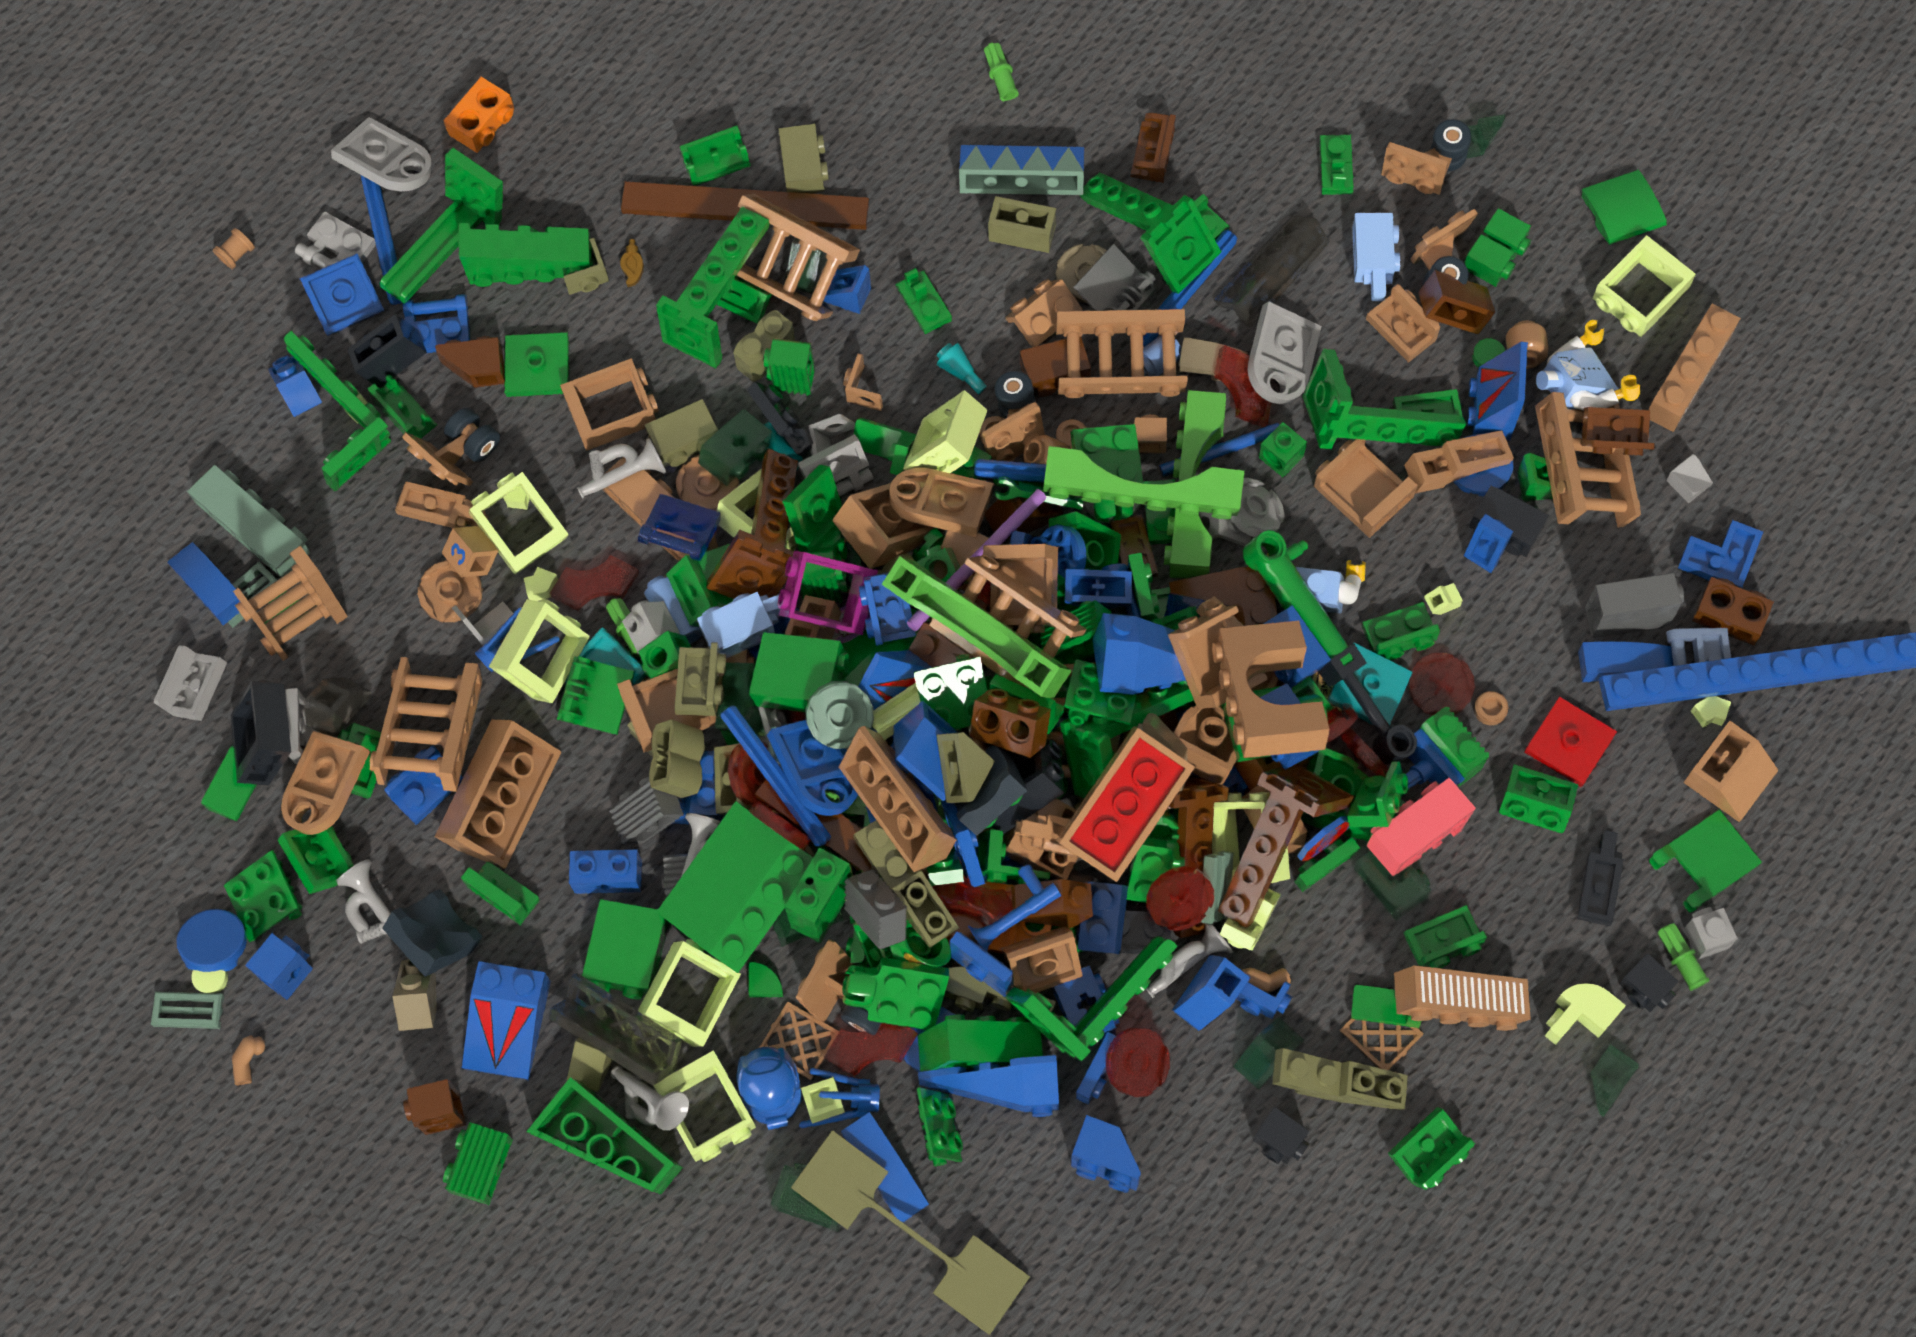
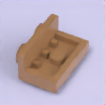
M1046 279L1033 289L1035 291L1034 295L1029 299L1024 297L1015 302L1010 307L1012 312L1005 317L1008 323L1014 322L1032 347L1038 346L1056 332L1057 311L1083 310L1062 279L1052 281Z
M1399 284L1392 288L1391 295L1367 313L1366 320L1408 363L1437 340L1440 330L1439 322L1426 318L1423 308L1417 303V299L1412 292L1404 290Z

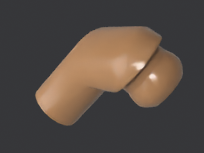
M1255 968L1242 969L1250 977L1248 983L1268 994L1281 988L1285 981L1291 982L1290 975L1284 968L1271 974Z
M252 1035L242 1039L232 1056L235 1085L252 1083L250 1060L253 1055H260L264 1052L265 1041L262 1037L253 1038Z

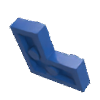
M1732 520L1721 547L1690 536L1678 569L1710 580L1711 577L1728 579L1735 586L1742 588L1763 531Z

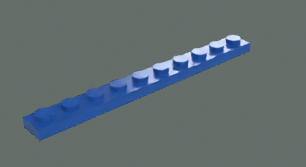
M1916 632L1605 675L1599 679L1605 709L1606 711L1898 671L1916 668Z

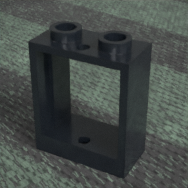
M266 680L251 681L230 715L237 783L269 786L291 753L284 684L271 683Z
M1046 738V745L1031 758L1012 751L1008 752L1013 758L1028 791L1023 794V797L1017 804L1010 806L997 818L996 822L991 826L994 830L1003 831V834L1016 826V821L1027 819L1064 794V772L1061 762L1062 751L1054 740Z

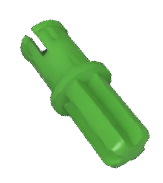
M989 43L984 48V53L990 67L989 76L995 81L1001 101L1014 99L1019 93L1011 75L1013 68L1007 63L1001 45L999 43Z
M614 598L606 605V610L617 627L616 634L619 637H623L631 654L635 658H640L622 622L630 611L623 599Z
M1672 923L1661 928L1658 931V936L1673 959L1670 963L1672 965L1676 964L1690 991L1709 982V978L1706 977L1694 956L1696 953L1695 949L1691 950L1678 927Z

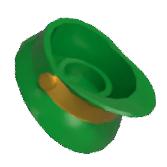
M908 920L905 941L890 946L894 959L926 964L932 967L946 965L951 957V948L946 938L929 947Z

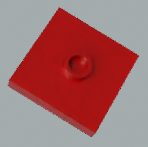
M1559 697L1524 753L1582 787L1617 731Z

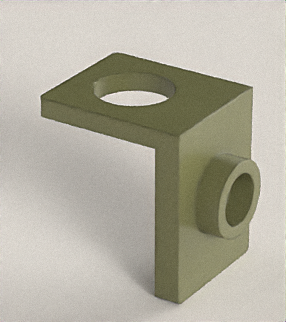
M594 237L590 238V243L598 265L564 276L569 295L579 291L590 292L598 288L600 284L609 282Z

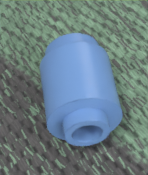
M1160 335L1143 347L1144 377L1159 376L1163 373L1162 336ZM1175 339V358L1177 363L1180 360L1182 348Z

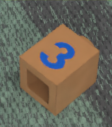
M479 526L452 528L442 554L461 577L488 575L499 550Z

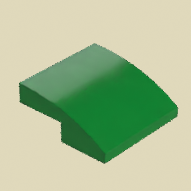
M1639 170L1582 189V198L1595 216V225L1609 245L1667 225L1666 217L1653 190Z

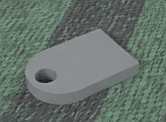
M370 117L331 150L333 160L389 190L410 191L423 186L431 175V157L424 147ZM415 170L419 173L409 174L406 171Z
M1271 302L1262 305L1248 361V376L1253 388L1262 398L1271 403L1283 404L1299 397L1306 389L1322 326ZM1271 378L1275 379L1279 383V393L1275 392L1271 388Z

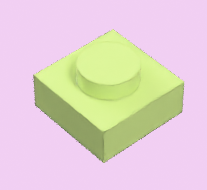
M834 1077L801 1088L812 1123L845 1113L841 1099L821 1098L819 1096L821 1091H838Z

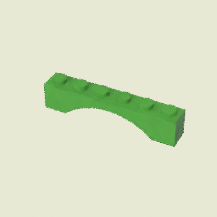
M1188 390L1187 402L1180 403L1179 421H1185L1184 431L1178 430L1176 449L1182 450L1181 459H1175L1173 478H1179V482L1195 476L1206 453L1223 437L1226 393ZM1176 509L1175 517L1169 516L1167 536H1173L1172 546L1166 545L1164 565H1170V577L1187 579L1209 574L1212 536L1204 527L1199 515H1185L1180 513L1179 509Z
M1049 446L1043 492H1049V496L1058 499H1067L1069 495L1081 496L1083 501L1090 503H1100L1101 499L1112 500L1115 505L1121 507H1133L1134 503L1147 505V509L1153 511H1166V507L1179 509V512L1185 515H1198L1199 512L1212 513V517L1217 519H1231L1232 516H1237L1240 510L1244 471L1211 467L1197 476L1180 482L1142 484L1122 479L1107 472L1095 464L1082 450Z
M899 556L881 584L910 605L926 613L969 641L996 661L1014 678L1041 697L1054 699L1072 671L914 560Z

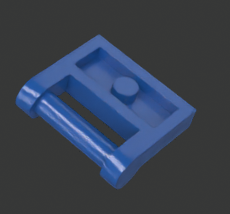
M458 294L455 298L417 303H414L413 300H408L405 304L403 303L405 321L419 330L427 353L436 352L435 345L444 344L449 340L470 341L466 294ZM456 310L458 317L416 321V315Z

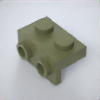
M711 642V648L680 647L674 709L676 715L716 716L717 705L723 704V685H718L719 673H725L726 654L720 653L718 642Z

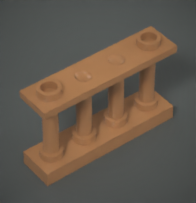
M756 194L742 195L738 207H744L769 219V223L773 225L772 230H774V233L758 271L744 264L736 277H741L801 309V314L810 320L818 321L829 318L833 311L822 306V303L836 270L843 262L855 261L860 249ZM791 234L800 239L799 244L801 246L783 285L769 278V275L785 237H789ZM816 249L827 253L825 257L828 260L811 299L795 290L812 250L816 251Z
M1185 309L1057 311L1056 335L1063 334L1064 337H1067L1068 378H1059L1058 395H1065L1068 398H1080L1084 394L1161 393L1162 396L1172 397L1179 395L1180 392H1185L1187 376H1176L1175 335L1178 332H1183ZM1127 333L1130 336L1132 377H1112L1111 336L1114 334ZM1146 333H1159L1162 336L1163 376L1144 377L1143 336ZM1082 334H1095L1098 337L1100 377L1081 378L1079 337Z
M1552 392L1535 405L1558 524H1570L1587 512V510L1614 512L1617 527H1624L1641 515L1640 501L1637 496L1629 455H1623L1624 448H1613L1612 454H1603L1606 469L1579 467L1575 451L1592 452L1593 447L1581 446L1582 438H1573L1569 422L1583 423L1584 411L1568 409L1564 393ZM1619 403L1609 408L1620 409ZM1581 480L1608 482L1612 499L1585 497Z
M301 546L290 552L291 557L296 563L291 567L292 571L251 599L247 600L239 588L233 591L240 601L235 607L246 622L252 618L265 635L260 641L269 654L272 656L277 652L283 661L288 656L281 648V645L323 616L326 619L331 615L338 624L348 617L325 579Z
M982 555L966 559L964 564L976 571L963 595L975 602L987 580L996 585L1002 592L991 609L990 614L1000 621L1013 598L1029 608L1016 630L1017 633L1026 639L1029 637L1038 619L1042 617L1056 627L1043 648V651L1053 658L1066 636L1072 638L1082 636L1087 629L1078 624L1079 619L1075 615L1065 610H1058L999 569V563L993 558ZM934 618L932 619L929 626L971 656H980L981 663L1001 677L1028 688L976 646Z
M401 657L398 670L394 669L392 672L391 687L393 690L377 751H372L370 757V770L374 771L378 785H385L388 770L393 769L436 773V777L441 779L443 790L457 792L482 686L479 664L465 663L463 675H458L457 678L416 675L411 673L408 658ZM410 687L456 691L457 694L456 702H451L450 705L406 701ZM403 714L449 718L451 722L450 728L445 729L444 732L400 729L399 727ZM396 741L442 745L444 749L443 757H438L437 760L392 756Z

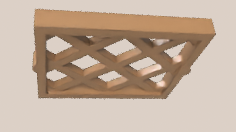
M787 1002L776 1021L772 1023L771 1029L760 1047H768V1040L776 1032H778L780 1044L769 1047L786 1049L788 1046L798 1044L800 1056L792 1057L794 1062L802 1060L804 1071L796 1067L800 1075L812 1080L814 1075L810 1074L806 1059L818 1056L819 1060L814 1067L818 1069L823 1060L827 1058V1054L840 1032ZM790 1012L793 1023L780 1026V1021L785 1013ZM795 1012L806 1017L807 1020L797 1022ZM815 1023L828 1031L817 1034ZM810 1024L813 1035L801 1038L798 1027ZM794 1028L796 1040L784 1042L782 1031ZM831 1036V1041L826 1049L821 1050L819 1038ZM814 1040L817 1051L805 1054L802 1043Z
M1352 1018L1340 1029V1032L1378 1068L1389 1070L1401 1057H1404L1407 1051L1424 1035L1418 1028L1410 1027L1412 1030H1401L1399 1025H1396V1030H1384L1383 1023H1379V1030H1367L1366 1021L1363 1020L1362 1030H1350V1025L1356 1020ZM1352 1035H1362L1363 1046ZM1367 1035H1379L1380 1047H1367ZM1384 1035H1396L1397 1047H1384ZM1401 1035H1413L1414 1039L1406 1047H1401ZM1369 1051H1380V1062ZM1385 1051L1397 1052V1057L1391 1063H1385Z

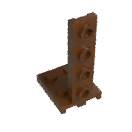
M768 449L763 459L751 534L739 529L708 578L707 589L732 599L742 594L749 593L751 595L755 592H758L760 597L767 595L768 599L777 596L787 581L788 576L785 575V568L789 557H793L794 551L785 548L789 519L783 500L794 490L798 460Z
M1295 764L1286 770L1282 767L1264 771L1257 783L1271 793L1218 909L1220 913L1244 928L1251 926L1303 811L1312 817L1333 813L1349 808L1354 797L1299 764Z
M1193 774L1189 775L1182 791L1176 794L1168 806V809L1179 808V829L1177 833L1179 838L1177 842L1179 843L1180 856L1185 857L1183 876L1177 877L1175 882L1178 886V892L1174 905L1173 932L1180 938L1205 933V923L1200 922L1205 855L1212 854L1214 802L1228 800V787Z

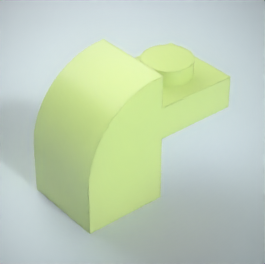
M1268 889L1251 926L1244 928L1228 918L1219 935L1225 937L1228 943L1237 948L1253 950L1281 894Z
M1587 983L1574 985L1566 989L1556 1000V1003L1566 1011L1564 1012L1558 1008L1546 1023L1551 1028L1545 1036L1556 1045L1576 1020H1578L1599 1038L1626 1005L1609 991L1598 985Z

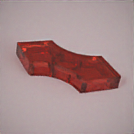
M1226 345L1221 347L1218 353L1214 377L1224 383L1231 392L1235 402V417L1261 427L1268 425L1272 403L1262 398L1250 382L1248 376L1250 355Z
M612 555L604 563L590 570L581 571L566 567L551 590L550 595L552 598L577 611L587 602L597 597L615 596L623 599L637 578L639 570Z
M964 875V882L932 886L949 913L971 916L985 927L1012 911V901L1004 889L990 890L979 886L973 887Z
M881 1023L875 1035L866 1031L849 1032L841 1028L825 1054L824 1059L855 1077L863 1067L874 1061L891 1060L901 1063L918 1033L908 1026Z

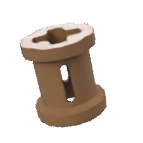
M236 228L231 231L232 235L220 247L215 246L213 248L214 254L220 261L232 270L236 267L235 263L247 251L252 252L255 249L252 242Z

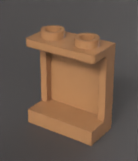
M1349 439L1341 446L1338 451L1339 455L1333 461L1326 460L1316 470L1315 474L1317 476L1314 487L1370 538L1415 496L1418 485L1410 477L1402 481L1365 447L1366 440L1356 439L1352 441Z
M1048 544L983 545V555L996 560L999 563V569L1057 608L1058 547ZM991 583L990 611L1002 592L993 583ZM1013 598L1001 622L1014 630V628L1019 627L1029 608ZM1040 617L1031 633H1045V627L1054 626Z
M1223 603L1214 604L1204 609V616L1197 618V616L1187 618L1178 623L1179 629L1168 634L1197 709L1215 708L1226 703L1228 694L1227 690H1222L1220 687L1219 671L1221 667L1220 663L1214 662L1212 644L1218 640L1219 628L1234 627L1231 616L1239 612L1236 605L1224 607ZM1265 673L1257 674L1248 681L1250 689L1267 680Z
M678 669L632 686L630 679L617 684L644 753L652 750V735L656 724L672 719L700 730L718 724L716 716L675 714ZM717 705L716 712L721 711L720 706Z

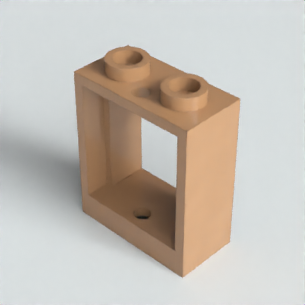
M632 358L560 385L586 451L645 429V424L656 420L654 413L659 412L653 394L646 395L643 387L648 385L642 367L635 368ZM631 381L643 411L592 430L580 400Z

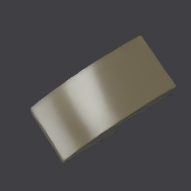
M1184 338L1179 371L1211 375V380L1243 384L1248 353L1219 343Z

